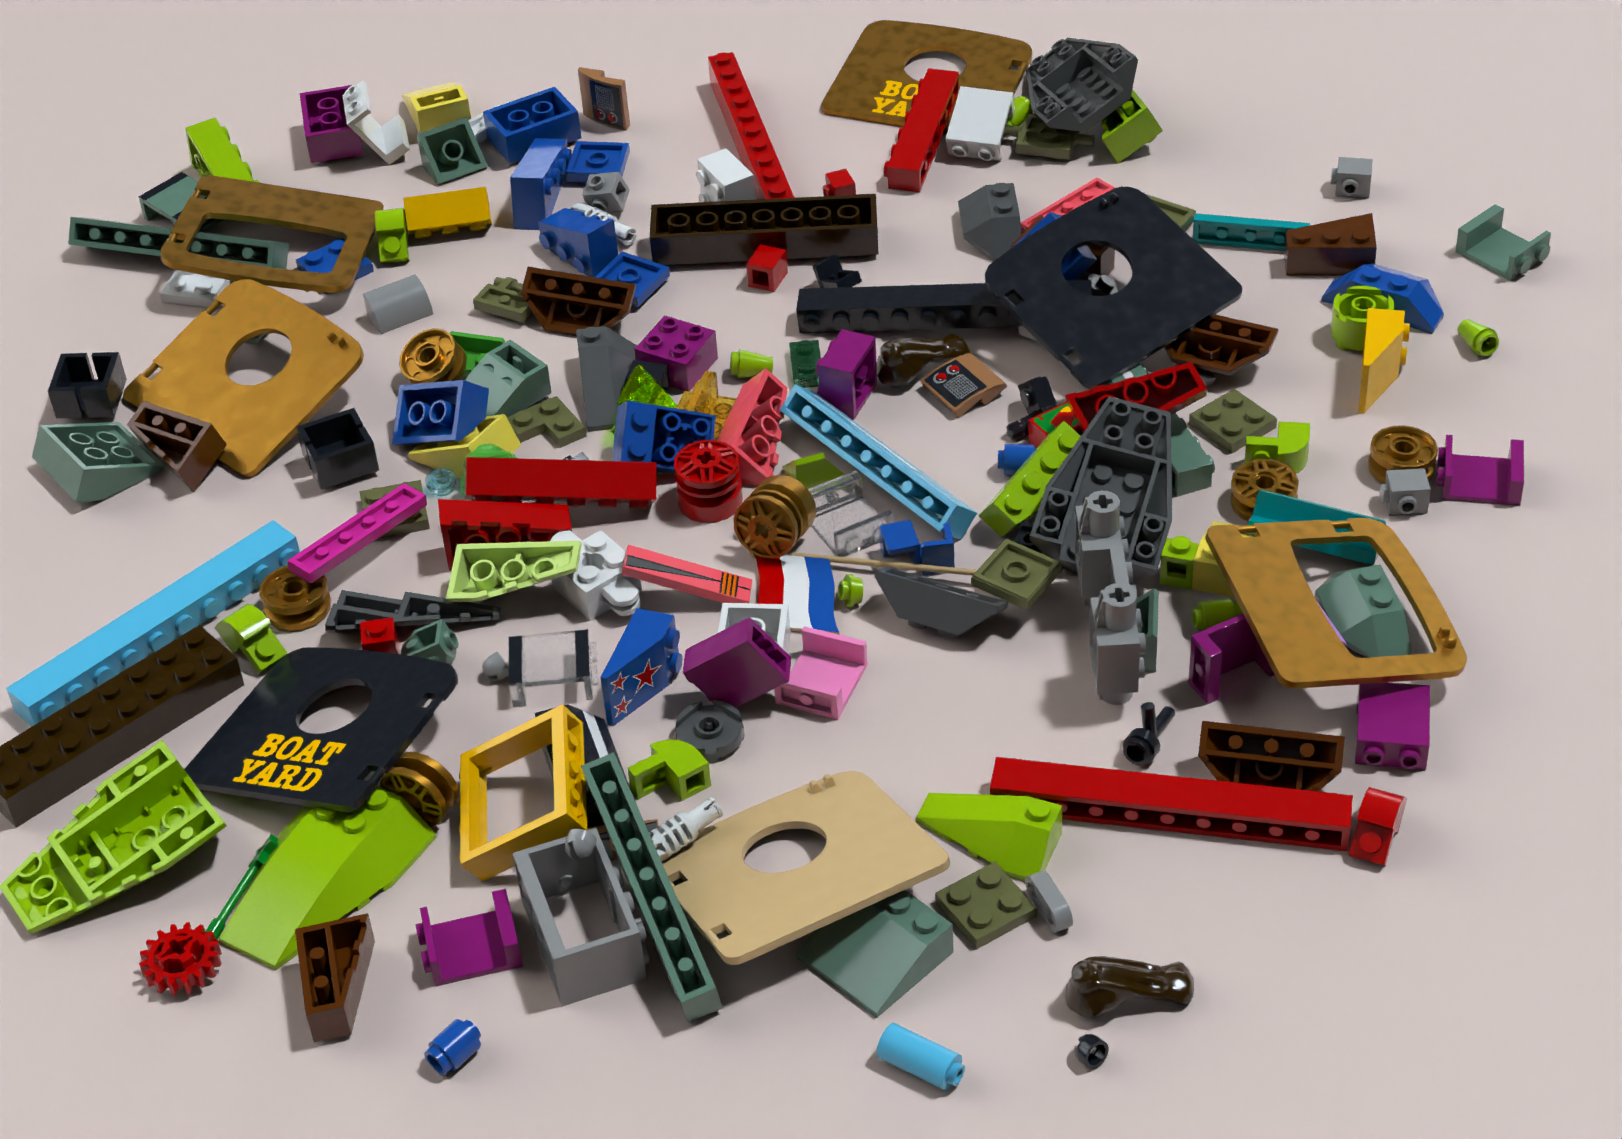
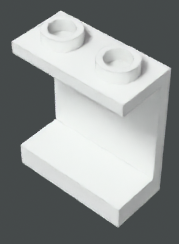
M362 80L357 85L350 86L343 95L347 125L390 165L410 150L405 121L397 114L381 126L370 115L371 108L367 83Z
M960 86L945 138L948 155L960 158H978L984 161H1001L1000 143L1007 118H1013L1015 112L1013 92Z

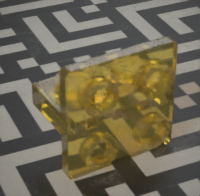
M705 371L700 381L695 383L693 392L685 391L676 409L716 415L713 440H717L737 398L719 396L717 373Z

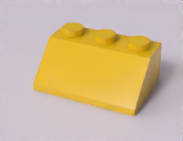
M486 187L403 198L409 235H415V238L432 236L431 232L442 231L445 235L455 234L459 232V228L470 227L471 231L486 229V225L492 224Z

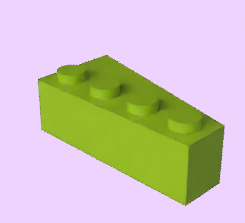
M216 118L185 128L191 165L194 169H199L200 177L212 175L259 182L258 180H253L249 164L242 162L238 146L231 144L228 130L225 126L221 127Z
M1065 421L1059 424L1048 434L978 516L1000 537H1003L1020 526L1022 521H1027L1036 515L1046 485L1081 436Z

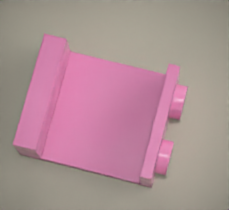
M804 626L802 629L803 651L790 672L789 682L774 689L775 704L838 720L868 665L866 641Z

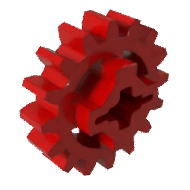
M186 922L183 929H177L176 925L172 924L170 932L166 934L161 930L157 931L158 939L156 941L148 939L146 941L148 950L140 951L142 962L139 965L149 987L155 985L157 992L160 994L169 988L171 996H175L178 990L184 988L187 994H190L191 986L195 984L203 988L205 986L203 979L205 977L214 978L216 976L214 968L220 967L222 964L220 960L222 952L212 931L205 932L204 925L201 924L192 930L190 922Z

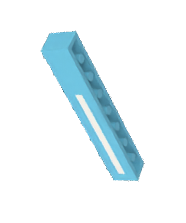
M794 385L780 408L781 412L939 532L943 533L944 523H950L952 536L960 540L962 539L977 515L976 511L820 395L799 385Z

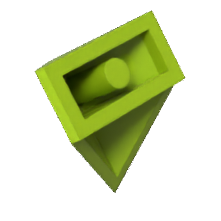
M824 452L796 459L782 466L785 476H790L800 481L811 492L812 496L857 484L825 458Z

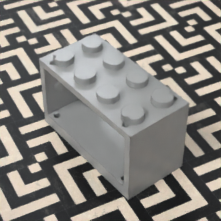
M597 828L586 830L597 839L593 852L586 859L575 860L569 857L565 850L567 836L512 853L521 900L562 1007L647 980L645 964L650 963V958L644 941L641 942L647 939L645 928L641 918L635 919L632 913H635L632 896L629 891L623 892L621 887L624 886V879L618 865L612 866L610 861H613L614 857L608 840H601ZM599 882L610 907L613 923H616L620 933L565 950L546 898Z

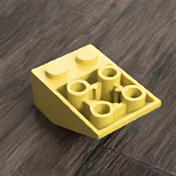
M450 82L402 94V98L419 133L467 117L468 120L471 119L468 98L459 84Z

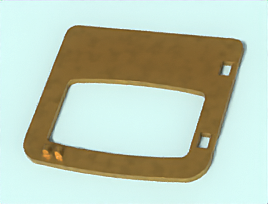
M208 175L199 179L194 193L189 197L170 232L168 240L165 241L161 248V260L163 264L172 269L233 281L252 279L266 286L304 290L305 292L316 291L318 294H322V292H340L348 289L353 284L376 231L375 211L384 210V205L376 200ZM200 195L208 196L207 199L199 198ZM210 218L282 226L345 239L332 271L328 273L251 265L188 252L201 225L206 219ZM176 239L184 240L183 243H175Z
M1348 518L1342 521H1330L1328 519L1254 523L1253 525L1246 526L1232 524L1215 525L1208 528L1205 537L1206 542L1279 683L1283 686L1299 689L1455 677L1463 672L1467 662V655L1445 609L1407 548L1396 533L1386 524L1371 518ZM1347 528L1349 532H1336L1335 529ZM1251 533H1254V535H1255V537H1242V536H1241V534H1251ZM1345 542L1369 543L1382 558L1409 600L1434 653L1358 658L1350 654L1314 598L1291 546Z

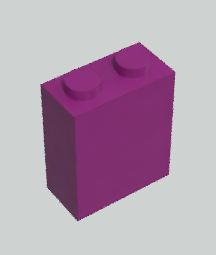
M748 617L685 650L683 674L690 683H693L706 695L710 702L713 703V700L724 701L736 708L789 682L791 656L757 623Z

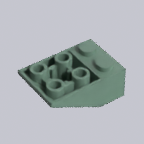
M508 340L488 352L465 379V381L489 388L486 416L505 414L506 417L511 416L552 393L548 365L512 340Z

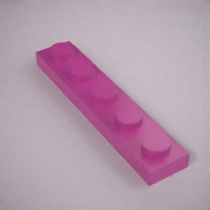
M403 483L287 560L289 571L309 583H313L427 505L426 495Z

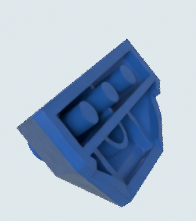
M1374 263L1362 265L1333 280L1321 299L1323 302L1333 304L1335 296L1339 292L1340 296L1347 293V288L1371 286L1380 289L1381 295L1387 299L1388 295L1393 299L1394 310L1405 311L1404 323H1410L1411 328L1433 334L1444 316V312L1428 279Z

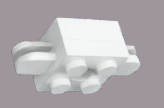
M569 530L561 531L552 537L550 541H581L582 543L577 572L551 580L553 588L588 620L591 621L610 609L619 616H628L633 614L636 608L640 607L639 592L642 591L641 580L621 575L625 551L600 530L584 540H581Z

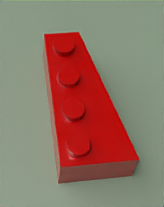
M1188 362L1154 371L1144 376L1131 377L1106 386L1093 387L1087 391L1070 393L1065 395L1070 410L1084 433L1109 396L1168 411L1172 415L1206 397L1207 387L1193 363Z
M438 499L440 527L449 571H452L457 544L547 542L561 531H572L569 506L566 504Z

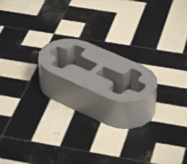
M1045 870L1027 876L1025 883L1028 894L1050 930L1056 933L1073 926V917L1069 905L1050 875Z

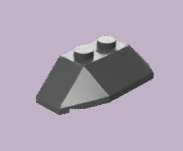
M1014 183L985 185L958 201L963 238L979 251L988 254L992 261H995L1010 250L1011 245L1022 235Z
M885 567L875 572V579L897 617L908 620V625L915 628L926 629L927 626L938 629V634L945 637L956 638L958 635L970 631L1005 610L1009 603L1005 600L907 573L892 567Z

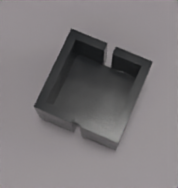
M119 352L92 353L91 357L98 379L94 378L87 353H63L60 355L48 388L56 419L83 418L84 414H87L88 418L115 417L127 380Z
M355 408L296 426L302 454L321 490L379 471L374 442L366 428L363 427V423Z

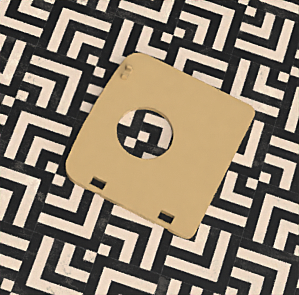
M855 771L840 772L831 776L825 774L823 779L811 780L809 784L719 821L699 831L696 840L682 847L678 852L673 853L668 859L661 861L683 912L703 937L708 939L713 945L714 950L722 960L729 965H739L936 876L947 870L950 866L948 853L871 778ZM809 829L820 833L827 840L825 848L818 857L808 864L790 871L778 873L760 872L750 868L744 862L746 852L755 842L778 831ZM680 878L685 881L676 886L672 883ZM725 930L729 933L728 936L722 939L717 937V934Z

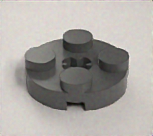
M713 700L714 705L702 706V701L686 707L676 720V740L684 741L694 746L710 764L717 763L721 760L722 756L733 752L741 744L745 736L740 712L733 705L724 701ZM714 727L716 728V730L712 732H704L703 730L704 728H707L709 730Z

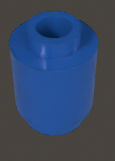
M1005 444L1004 450H998V469H1004V475H1014L1036 448H1034V445Z
M455 1019L428 1044L429 1049L424 1052V1056L430 1066L439 1074L445 1075L449 1071L454 1072L481 1047L479 1040L481 1033L471 1021L465 1020L463 1022L460 1019Z

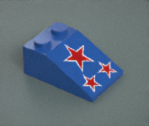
M636 608L600 677L607 725L614 726L669 686L674 674L680 672L683 656L678 650L680 632L676 630L674 615Z

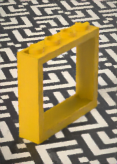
M563 704L460 755L459 832L461 852L459 859L463 868L470 871L481 881L514 867L512 854L514 852L566 837L571 829L588 830L586 782L581 765L585 764L583 722ZM552 743L554 811L487 843V775Z

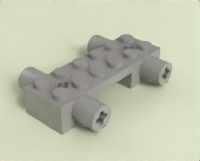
M1101 490L1093 492L1089 497H1085L1083 505L1075 506V561L1082 600L1084 599L1085 606L1090 607L1089 648L1096 692L1100 700H1104L1109 704L1120 705L1130 701L1133 693L1138 692L1139 678L1145 677L1144 659L1140 657V654L1146 653L1145 634L1138 633V629H1141L1140 608L1136 609V585H1130L1129 583L1133 582L1132 562L1125 561V559L1129 558L1128 540L1121 538V536L1125 535L1124 518L1120 516V500L1116 494Z

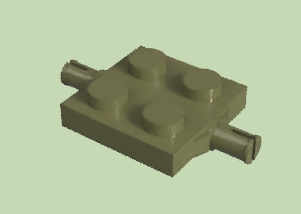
M1028 114L1025 122L1020 126L1005 125L1003 136L1018 137L1016 153L1027 156L1051 157L1057 160H1069L1073 148L1077 145L1093 147L1095 142V135L1079 134L1080 131L1049 128L1033 114Z

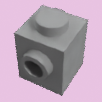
M1339 157L1338 168H1332L1331 185H1336L1335 196L1369 198L1373 159Z
M1425 468L1386 471L1385 484H1380L1379 493L1381 503H1386L1389 516L1428 513L1431 488Z

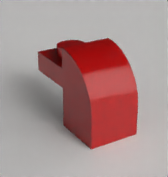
M1371 787L1367 789L1357 816L1358 823L1349 856L1386 866L1394 834L1399 831L1407 802L1406 797Z

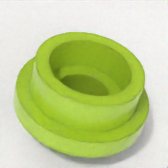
M846 574L843 581H840L838 585L839 599L844 600L846 607H853L855 603H861L863 599L862 579L854 577L853 574Z

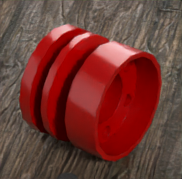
M701 440L688 444L677 453L674 458V473L677 484L678 507L683 515L701 523H716L726 520L736 513L737 508L742 504L743 493L740 479L739 455L735 448L717 440Z

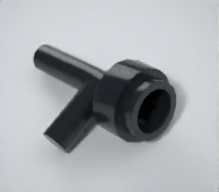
M1146 702L1141 705L1143 728L1132 730L1123 742L1124 756L1128 761L1135 765L1152 762L1160 751L1161 745L1157 737L1175 716L1173 708L1165 706L1156 717L1155 705L1153 703Z

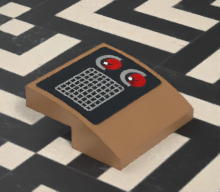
M579 67L578 77L583 115L599 124L627 131L630 126L625 80L605 77L603 70Z
M967 353L945 362L920 380L923 387L957 418L961 417L978 401L983 405L988 404L1007 387V384L972 353Z

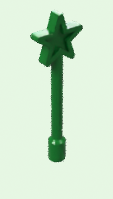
M270 834L265 843L256 850V855L249 863V869L218 917L213 918L205 932L212 931L216 940L225 928V921L255 874L279 845L277 843L278 838Z

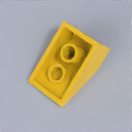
M1368 308L1358 413H1365L1398 378L1399 365L1406 364L1407 347H1402V341L1408 342L1410 323H1404L1405 311Z

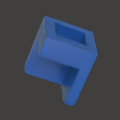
M911 520L879 526L880 550L883 558L909 553L913 564H921L920 543Z
M950 523L943 524V540L920 544L922 565L955 568L954 541ZM922 571V574H923V575L937 574V573H938V572Z

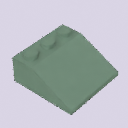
M120 422L39 425L32 458L74 501L79 503L104 500L164 469V464Z
M903 890L813 931L797 952V958L878 1018L954 952L953 924L909 892Z

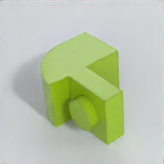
M396 208L375 211V226L378 235L381 264L409 261L407 243L409 235L405 209Z
M1279 421L1277 438L1246 436L1245 463L1258 459L1277 460L1287 464L1296 474L1299 473L1308 462L1310 423Z
M251 604L244 605L218 622L214 627L233 654L240 649L258 674L288 654L269 628L270 620L263 612Z
M662 740L650 744L652 756L640 760L627 768L630 789L637 799L668 785L679 799L683 801L711 787L709 762L694 746L680 740Z

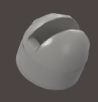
M498 652L490 655L483 662L482 670L485 677L489 680L498 681L509 676V669Z
M571 829L566 838L565 850L572 859H586L593 852L597 839L586 830Z

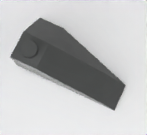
M606 326L577 329L576 334L588 432L615 429L617 407L626 402L627 399L625 377L633 360H636L634 349L637 345Z

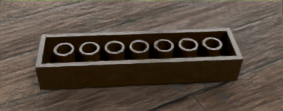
M876 194L651 205L650 246L652 261L665 266L749 261L760 244L785 249L787 259H812L829 257L831 255H837L838 257L879 255Z
M198 625L0 746V812L16 828L238 690L244 686V681L237 657L202 626Z

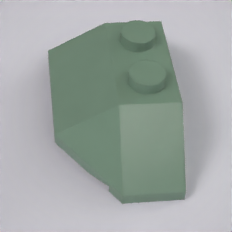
M1381 564L1335 572L1315 590V596L1321 608L1343 637L1347 647L1368 658L1412 655L1404 608Z

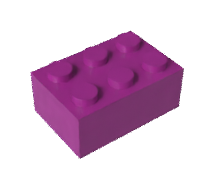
M352 85L300 93L305 138L311 163H325L334 159L354 158L364 155L361 137L347 125L343 95Z

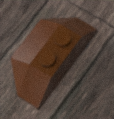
M528 266L521 295L545 331L577 336V329L602 326L612 329L630 313L637 286L632 283Z
M1214 315L1164 348L1173 363L1184 364L1192 362L1195 368L1230 376L1269 354L1278 335V328Z
M1202 721L1198 757L1217 781L1319 792L1342 772L1345 737Z

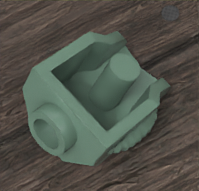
M440 619L414 630L402 645L401 654L452 664L456 657L458 639L443 619Z

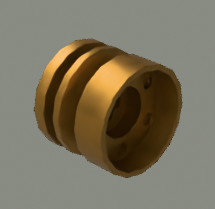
M784 475L767 477L737 508L733 518L734 531L741 544L751 553L770 559L784 556L812 526L816 517L815 501L811 492L800 481Z

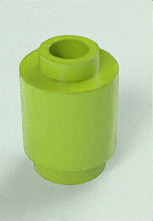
M1230 598L1198 602L1197 608L1192 610V623L1194 629H1199L1201 632L1241 615L1243 612L1238 602L1232 601Z

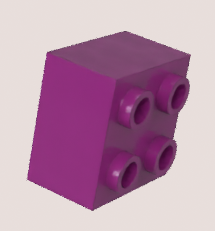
M665 315L634 349L636 360L668 364L670 387L690 392L718 359L715 330Z
M842 329L836 339L830 342L824 357L819 358L816 364L815 372L819 376L817 394L852 420L856 418L877 385L876 339L874 336Z

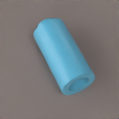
M891 1023L879 1040L876 1051L879 1059L943 1090H948L951 1086H957L964 1075L965 1065L962 1064V1055L896 1023Z

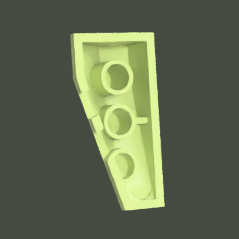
M581 541L457 544L446 600L447 602L482 601L577 572L582 543Z

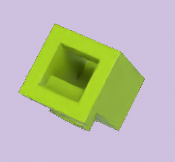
M1185 536L1166 539L1161 554L1160 584L1192 590L1193 562L1199 546L1198 543H1192ZM1171 568L1186 570V574L1170 571Z

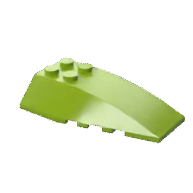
M163 740L104 780L95 789L98 794L87 805L82 802L72 812L74 818L61 831L56 828L47 837L49 843L38 854L33 852L0 885L1 891L30 934L66 921L101 905L167 870L227 827Z
M375 785L374 791L366 801L354 811L341 812L304 806L281 830L277 837L279 845L269 855L265 864L261 865L221 933L219 941L221 944L277 970L298 955L295 929L339 920L354 908L358 911L370 903L369 897L380 889L385 892L395 885L437 838L436 833L403 797Z

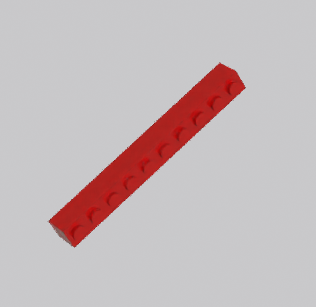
M722 52L709 56L710 84L741 161L754 175L756 198H795L734 53Z
M996 757L990 784V795L1029 796L1062 805V820L1348 851L1353 795Z

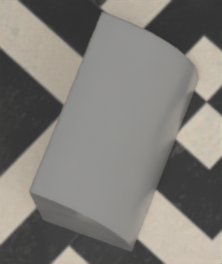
M416 274L363 293L367 316L381 334L433 315L429 297Z

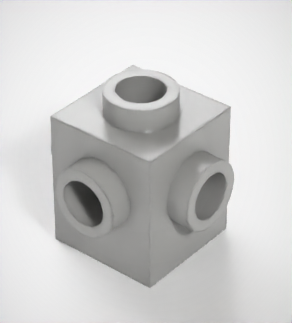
M619 172L589 174L586 186L583 189V198L589 206L596 207L604 212L623 211L630 189Z

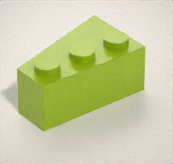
M1133 89L1131 98L1101 120V126L1104 129L1102 141L1118 163L1144 144L1152 142L1158 134L1163 132L1148 107Z

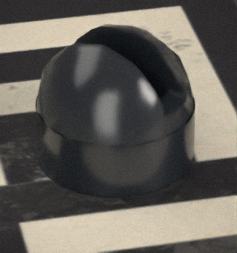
M1093 1034L1079 1037L1078 1041L1080 1043L1074 1047L1075 1056L1088 1068H1097L1105 1061L1108 1055V1044Z

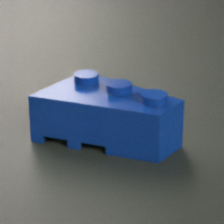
M564 208L538 222L540 230L539 240L542 246L552 251L561 260L568 262L586 276L595 277L618 255L613 219L603 221L597 215L586 217L584 212Z

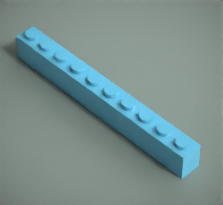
M272 520L7 687L6 690L14 711L30 726H34L198 625H202L258 589L264 578L271 572L287 566V560L300 552L296 536Z

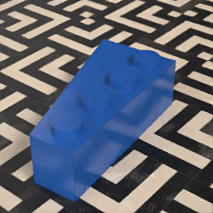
M535 138L511 175L514 229L539 230L538 222L552 215L572 156L571 149L567 148V139Z

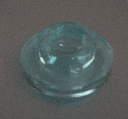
M444 468L433 470L425 478L426 487L435 496H446L453 492L457 481L455 473Z

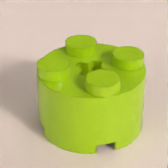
M1352 286L1347 288V293L1341 296L1339 292L1334 298L1331 335L1336 341V347L1343 351L1351 349L1363 351L1368 308L1394 310L1393 299L1389 295L1387 299L1381 295L1380 289L1371 286Z

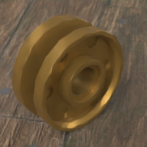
M432 328L423 330L409 340L400 354L399 366L402 374L410 380L411 384L456 381L462 377L466 369L467 357L463 348L456 343L451 334L444 329Z
M1399 425L1383 428L1373 436L1370 444L1371 454L1368 459V468L1370 474L1377 481L1385 484L1386 471L1423 468H1425L1428 481L1432 479L1438 447L1436 441L1429 433L1419 428Z
M1270 459L1252 460L1240 465L1233 473L1231 480L1232 493L1230 503L1233 511L1241 519L1249 521L1253 515L1257 494L1260 490L1298 498L1299 480L1296 472L1287 464Z
M287 565L271 572L260 584L259 595L263 603L264 615L270 620L271 625L278 629L292 631L314 626L323 620L331 609V597L328 592V583L325 575L313 583H309L289 571Z
M418 752L403 753L389 772L382 776L380 781L381 788L403 797L430 827L439 824L444 819L447 810L454 806L459 797L458 785L451 773L436 760Z

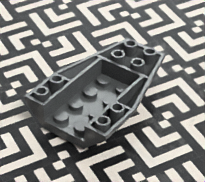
M1066 38L1053 44L1052 50L1044 56L1040 55L1032 60L1031 66L1026 69L1033 113L1049 128L1087 132L1131 98L1138 59L1120 44Z
M1109 396L1046 485L1029 540L1046 556L1062 562V568L1077 572L1075 561V506L1083 505L1085 497H1089L1093 492L1109 491L1116 494L1120 500V516H1123L1125 535L1121 536V538L1128 540L1129 558L1125 559V561L1132 562L1133 580L1155 575L1172 522L1171 412Z

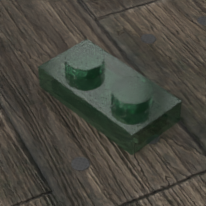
M819 340L790 342L789 348L794 385L796 384L803 388L818 387L819 376L816 375L815 370L819 358H821Z

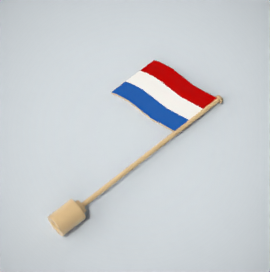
M749 551L750 556L756 558L759 572L758 604H789L790 629L796 632H802L805 626L840 635L834 618L835 583L830 562L970 576L977 571L976 569L787 552L784 556L770 559L759 557Z

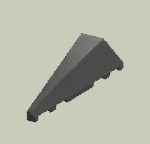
M341 590L337 604L333 603L325 624V631L360 629V622L391 617L394 619L395 626L425 625L443 619L445 623L500 620L501 607L471 602H447L446 598L406 591L403 599L399 600Z

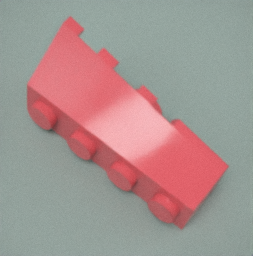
M766 368L743 384L717 441L729 444L738 453L742 484L758 486L767 477L774 476L773 468L778 465L779 454L776 453L777 442L781 440L782 435L779 423L784 418V413L780 411V408L786 400L788 388Z

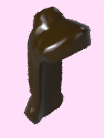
M950 334L942 339H894L884 343L880 348V355L877 359V377L886 386L894 388L905 387L911 383L926 364L930 362H947L958 356L970 353L966 342L955 334Z
M1094 956L1079 961L1073 966L1071 978L1066 984L1065 999L1070 1010L1086 1018L1101 1017L1126 1000L1134 997L1165 1000L1177 1005H1184L1190 1003L1193 998L1194 978L1188 967L1182 962L1159 966L1141 961Z

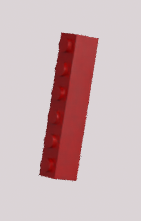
M928 68L924 79H920L917 95L914 94L912 98L911 110L907 111L905 115V125L899 128L897 144L892 145L890 161H886L884 165V177H888V189L921 192L956 104L960 90L958 71Z
M467 457L465 460L464 499H472V501L503 500V502L518 503L535 501V503L554 504V501L567 502L569 507H585L586 502H598V507L615 508L617 503H629V508L645 509L648 508V504H653L656 500L657 462Z

